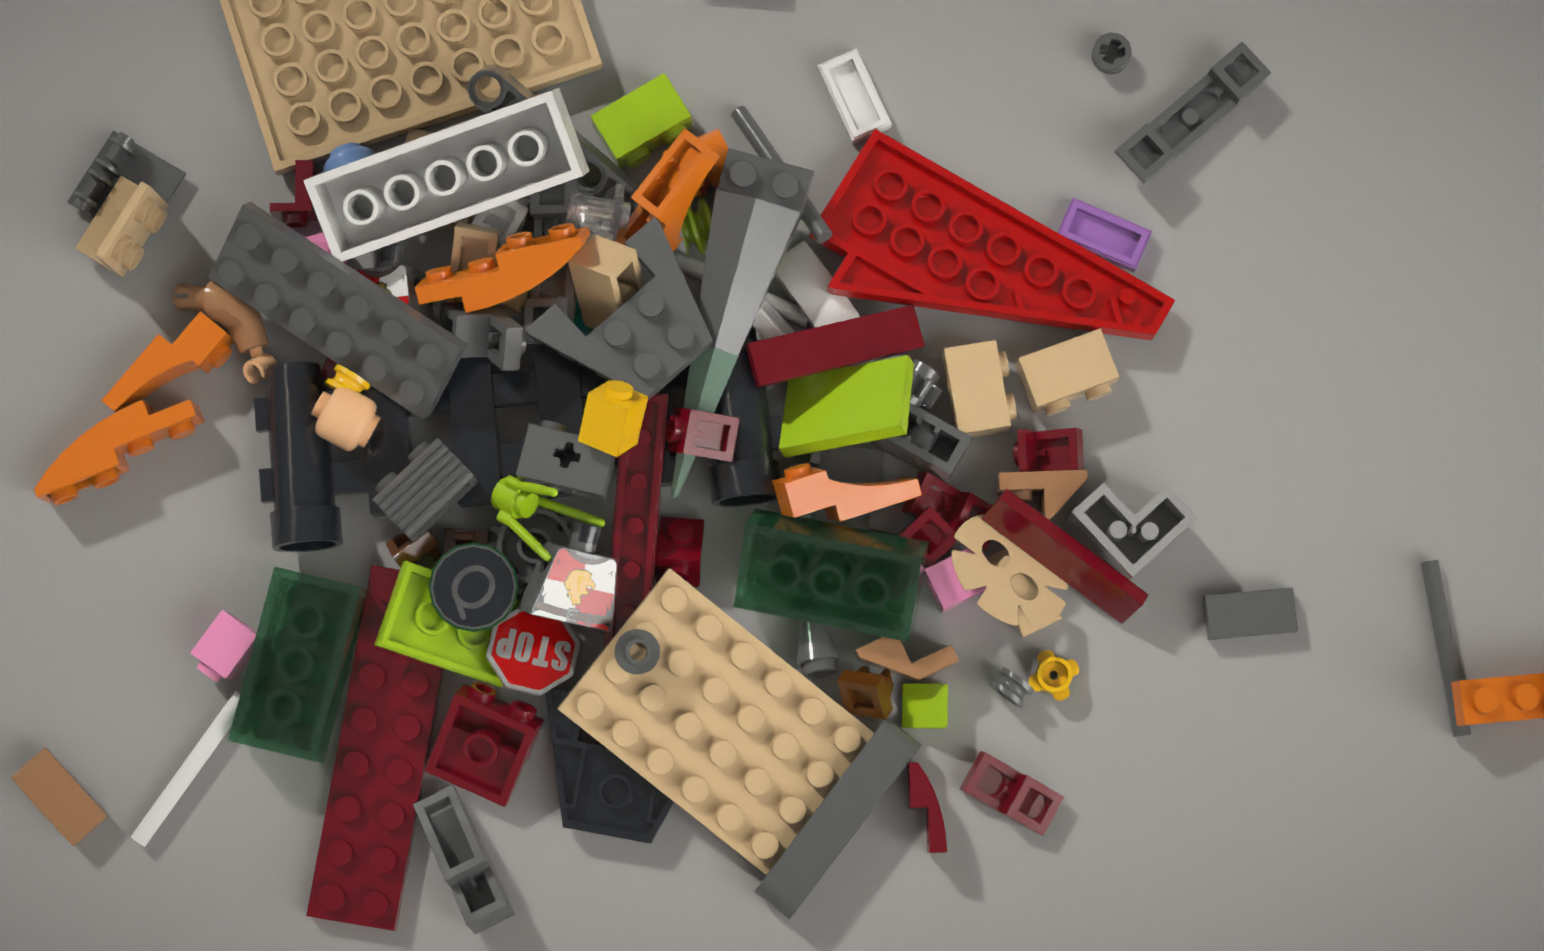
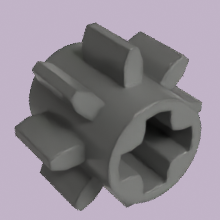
M913 359L914 370L910 403L919 408L922 405L927 410H930L942 392V389L935 386L940 379V375L925 363Z

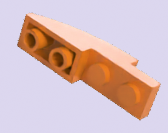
M573 223L552 227L548 230V235L532 237L531 232L517 233L507 237L506 243L495 253L497 263H494L493 257H486L469 262L466 269L452 271L451 266L430 269L425 272L426 277L415 287L419 305L461 296L465 312L468 313L510 300L534 288L565 265L589 238V227L575 229Z
M142 399L120 409L78 437L59 455L34 488L36 496L48 503L53 501L54 505H61L78 498V491L94 485L95 489H100L115 484L120 480V474L130 471L124 454L129 453L130 456H138L154 449V442L169 436L171 440H177L193 434L196 431L194 426L205 422L200 407L189 399L155 413L153 407Z
M1544 673L1451 682L1457 726L1544 719Z

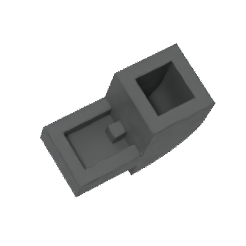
M463 302L441 303L439 326L468 344L461 358L487 357L503 371L519 370L520 357L526 350V336L522 327L523 314L509 307L494 305L466 313Z

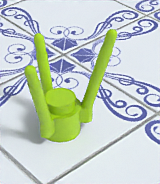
M508 475L496 484L492 492V506L499 511L496 518L497 521L509 526L544 561H550L551 554L516 520L529 518L534 514L537 506L598 527L605 525V520L539 496L556 497L558 495L556 488L521 481Z

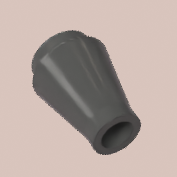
M808 611L797 615L796 667L801 669L802 675L807 679L822 678L835 674L837 672L836 663L840 659L825 624L823 612Z

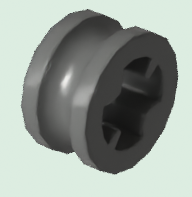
M1110 32L1099 37L1092 50V61L1095 67L1105 74H1116L1124 70L1131 58L1132 49L1129 41L1119 33ZM1110 44L1119 46L1117 53L1123 52V58H1115L1113 64L1104 61L1105 54L1100 56V49L1107 50Z
M1002 667L999 671L1001 678L998 681L993 680L990 686L1006 700L1022 708L1025 704L1023 697L1027 694L1032 695L1035 690L1018 675Z

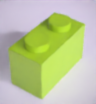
M665 72L590 116L594 130L615 164L621 169L627 165L630 168L640 166L651 158V151L663 144H666L668 147L671 146L684 128L688 130L693 127L691 114Z

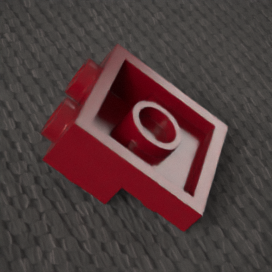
M473 682L471 686L464 684L454 694L424 771L506 807L511 799L524 764L531 755L545 719L536 716L537 709L527 702L513 700L509 704L496 698V690L481 682Z

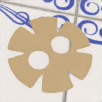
M984 514L972 517L964 522L954 537L975 554L952 550V563L964 590L968 591L986 587L977 605L994 618L1013 626L1018 625V605H1020L1032 628L1046 625L1056 619L1066 603L1045 586L1067 590L1068 584L981 519ZM988 540H995L1001 543L1009 553L1008 564L998 567L989 563L982 552L983 543ZM1015 574L1028 575L1035 581L1038 587V596L1034 600H1024L1013 591L1011 579Z

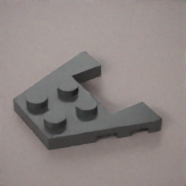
M653 217L625 242L626 246L636 249L639 262L654 278L589 335L585 336L556 304H553L525 329L526 334L532 340L539 344L543 343L570 361H576L587 367L607 381L618 380L630 384L634 391L647 395V401L713 344V339L661 224L656 217Z

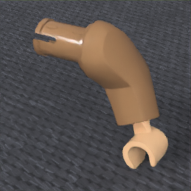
M210 281L207 285L177 284L173 293L187 294L188 298H172L176 309L180 311H205L212 320L227 328L239 354L250 353L252 359L247 361L243 367V373L247 381L251 384H256L268 378V368L276 365L277 361L272 355L263 352V349L268 347L270 343L260 312L214 281Z

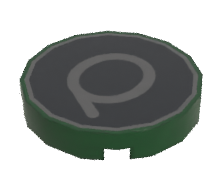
M474 542L455 546L443 554L432 569L429 582L431 602L441 619L456 629L471 632L492 629L505 620L516 604L519 588L516 570L508 558L490 545Z

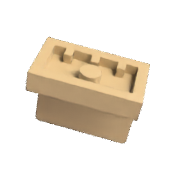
M120 176L75 249L123 278L127 270L132 271L141 261L144 254V248L142 247L149 235L157 233L163 226L167 217L165 210L168 204L148 184L140 182L137 185Z

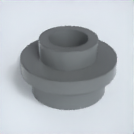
M642 629L629 630L621 635L616 642L615 659L624 671L637 675L644 674L656 666L660 657V646L657 639L650 632ZM635 643H641L646 649L645 657L639 661L632 659L630 656V648Z

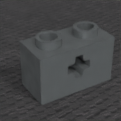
M910 403L907 435L875 440L870 443L919 471L929 472L948 484L967 451L972 437Z
M543 420L541 426L529 423L516 471L517 478L521 481L556 488L558 492L606 503L617 457L579 442V435L568 433V427L563 424ZM569 450H574L579 462H570L569 467L564 468L558 457H567Z

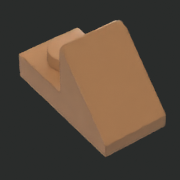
M1087 470L1000 472L996 477V496H1000L1008 489L1024 502L1033 501V495H1040L1041 514L1051 520L1088 479Z

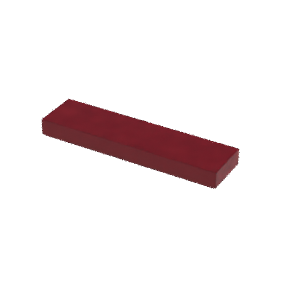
M913 304L751 342L745 347L756 388H761L919 350L925 347V343Z
M1008 489L996 499L981 518L1121 624L1143 606L1149 595Z

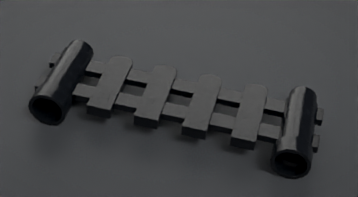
M753 325L714 412L715 414L740 418L732 462L712 459L713 466L708 469L712 504L720 507L752 506L778 500L772 481L780 479L779 462L774 460L773 451L779 450L782 429L780 415L769 416L766 386L756 388L745 347L748 343L759 341L757 340L756 329ZM544 344L540 345L534 352L535 369L493 374L491 360L487 357L461 358L431 414H451L453 449L449 450L478 480L476 486L472 487L458 501V505L461 508L492 505L491 496L496 484L508 475L517 478L516 471L524 442L499 444L496 408L538 404L540 426L543 420L553 421L567 426L568 433L579 435L584 414L583 399H587L590 391L606 383L607 380L576 361L572 362L561 356L559 352ZM287 362L273 365L268 368L269 390L266 391V397L254 398L256 431L258 433L268 432L271 468L259 469L261 502L263 504L274 503V511L270 512L272 550L278 552H312L336 548L343 544L341 512L340 507H337L335 504V496L368 493L370 514L373 517L387 516L372 500L379 494L375 488L389 473L395 471L399 475L411 463L408 460V456L412 452L409 417L418 416L372 386L368 390H362L360 394L376 403L377 410L375 414L381 417L365 446L366 458L332 462L331 443L316 434L315 425L318 418L311 415L323 391L330 395L334 392V390L327 391V388L322 386L321 365L314 362ZM690 364L658 392L660 394H669L667 421L672 416L670 390L687 388ZM666 438L662 487L672 486L677 452L667 450L668 442ZM569 450L567 457H558L564 468H568L570 462H579L574 450ZM695 456V459L706 457ZM618 457L615 467H618ZM558 492V495L556 497H547L548 499L571 497L575 495Z

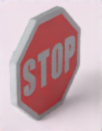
M518 608L509 613L505 620L493 627L486 659L506 689L541 697L573 677L580 641L567 622L532 615Z

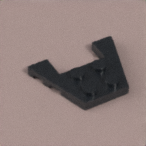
M553 689L546 693L563 828L651 844L674 802L604 746L579 741L581 728L557 709L570 692Z

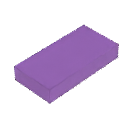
M1072 198L1057 233L1106 261L1134 273L1152 231L1076 198Z

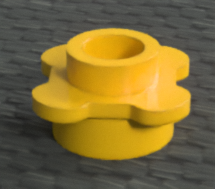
M1051 650L1040 652L1037 656L1038 667L1035 674L1029 677L1028 684L1035 692L1043 690L1052 694L1053 698L1057 701L1067 699L1070 695L1069 685L1072 678L1079 673L1077 662L1073 659L1064 660L1063 658L1055 657ZM1052 671L1058 674L1055 680H1052L1049 676Z

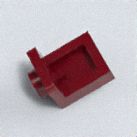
M295 160V203H270V214L288 227H306L307 221H319L303 181L320 174V170L313 160Z
M1077 427L1045 431L1018 429V441L1014 443L1013 456L1015 464L1019 467V472L1084 470L1082 429Z
M661 516L656 554V583L668 569H672L691 586H700L705 519Z

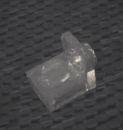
M615 185L612 200L571 193L563 224L573 223L575 229L589 227L590 236L587 240L596 234L616 241L619 228H627L631 210V203L624 202L625 185Z

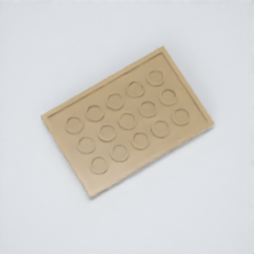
M668 569L557 708L765 875L769 873L874 735L873 731L672 569ZM642 629L648 631L659 643V660L656 666L647 673L638 675L628 673L618 665L615 659L616 642L621 635L629 630ZM635 643L630 648V656L636 661L642 660L646 655V649L641 643Z

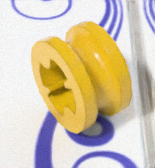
M338 364L334 368L336 371L335 377L333 379L328 378L325 382L332 390L348 387L358 393H361L362 390H368L371 386L363 378Z

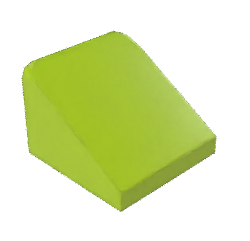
M948 683L902 684V728L947 729Z

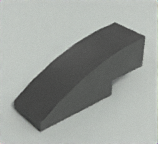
M451 785L413 804L443 877L450 886L465 923L476 935L516 915L455 786Z

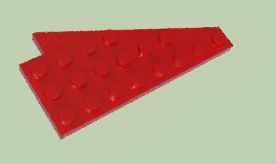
M874 129L821 213V217L832 231V236L827 241L819 244L844 257L843 262L827 286L826 292L831 295L907 306L914 304V307L1088 332L1101 328L1103 334L1150 341L1155 337L1175 302V299L877 129ZM810 232L809 238H811V239H813L814 241L817 242V240L814 238V236H813L812 233Z

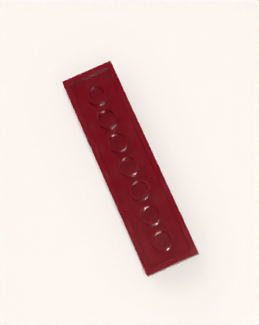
M371 565L306 916L397 931L417 820V813L413 804L419 802L425 776L424 770L428 760L444 669L374 646L400 570Z

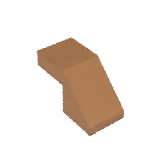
M897 631L855 650L858 661L882 670L888 669L890 673L915 682H919L959 662L953 646L949 645L911 663Z

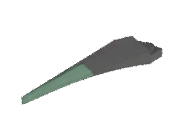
M728 148L719 185L715 192L698 307L713 339V344L690 364L684 408L709 413L715 412L756 316L803 216L814 176L813 170ZM677 453L671 489L672 498L679 496L695 459L694 455Z

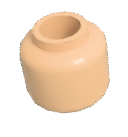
M343 387L336 388L331 395L323 391L311 412V415L318 418L315 425L316 434L345 451H352L358 445L364 448L381 419L380 416L375 414L377 406L373 400L350 388Z

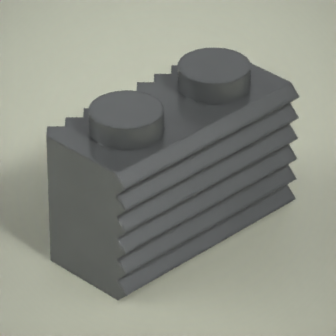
M438 438L431 444L428 441L419 444L408 456V460L411 463L399 475L393 471L385 476L375 488L379 494L372 499L413 543L418 541L433 524L437 523L452 506L457 504L478 483L472 472Z

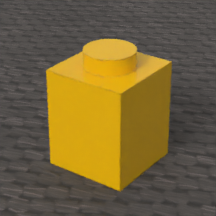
M609 380L590 391L587 396L578 441L615 457L638 444L648 396L634 391L630 384L618 380Z

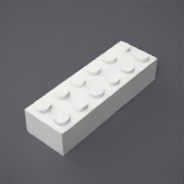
M559 88L317 174L303 181L331 254L343 262L582 177L590 170Z

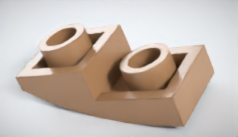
M46 747L42 748L11 776L18 787L73 847L108 817L107 813Z

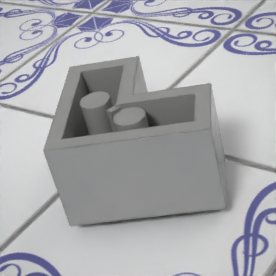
M1104 482L1069 514L1067 520L1110 566L1130 580L1198 517L1168 485L1134 514Z

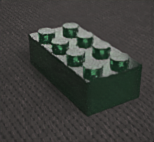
M756 508L745 524L734 607L908 642L916 625L929 542L804 517L793 518L778 512Z
M274 566L228 741L324 764L361 624L367 595L366 590L358 586Z

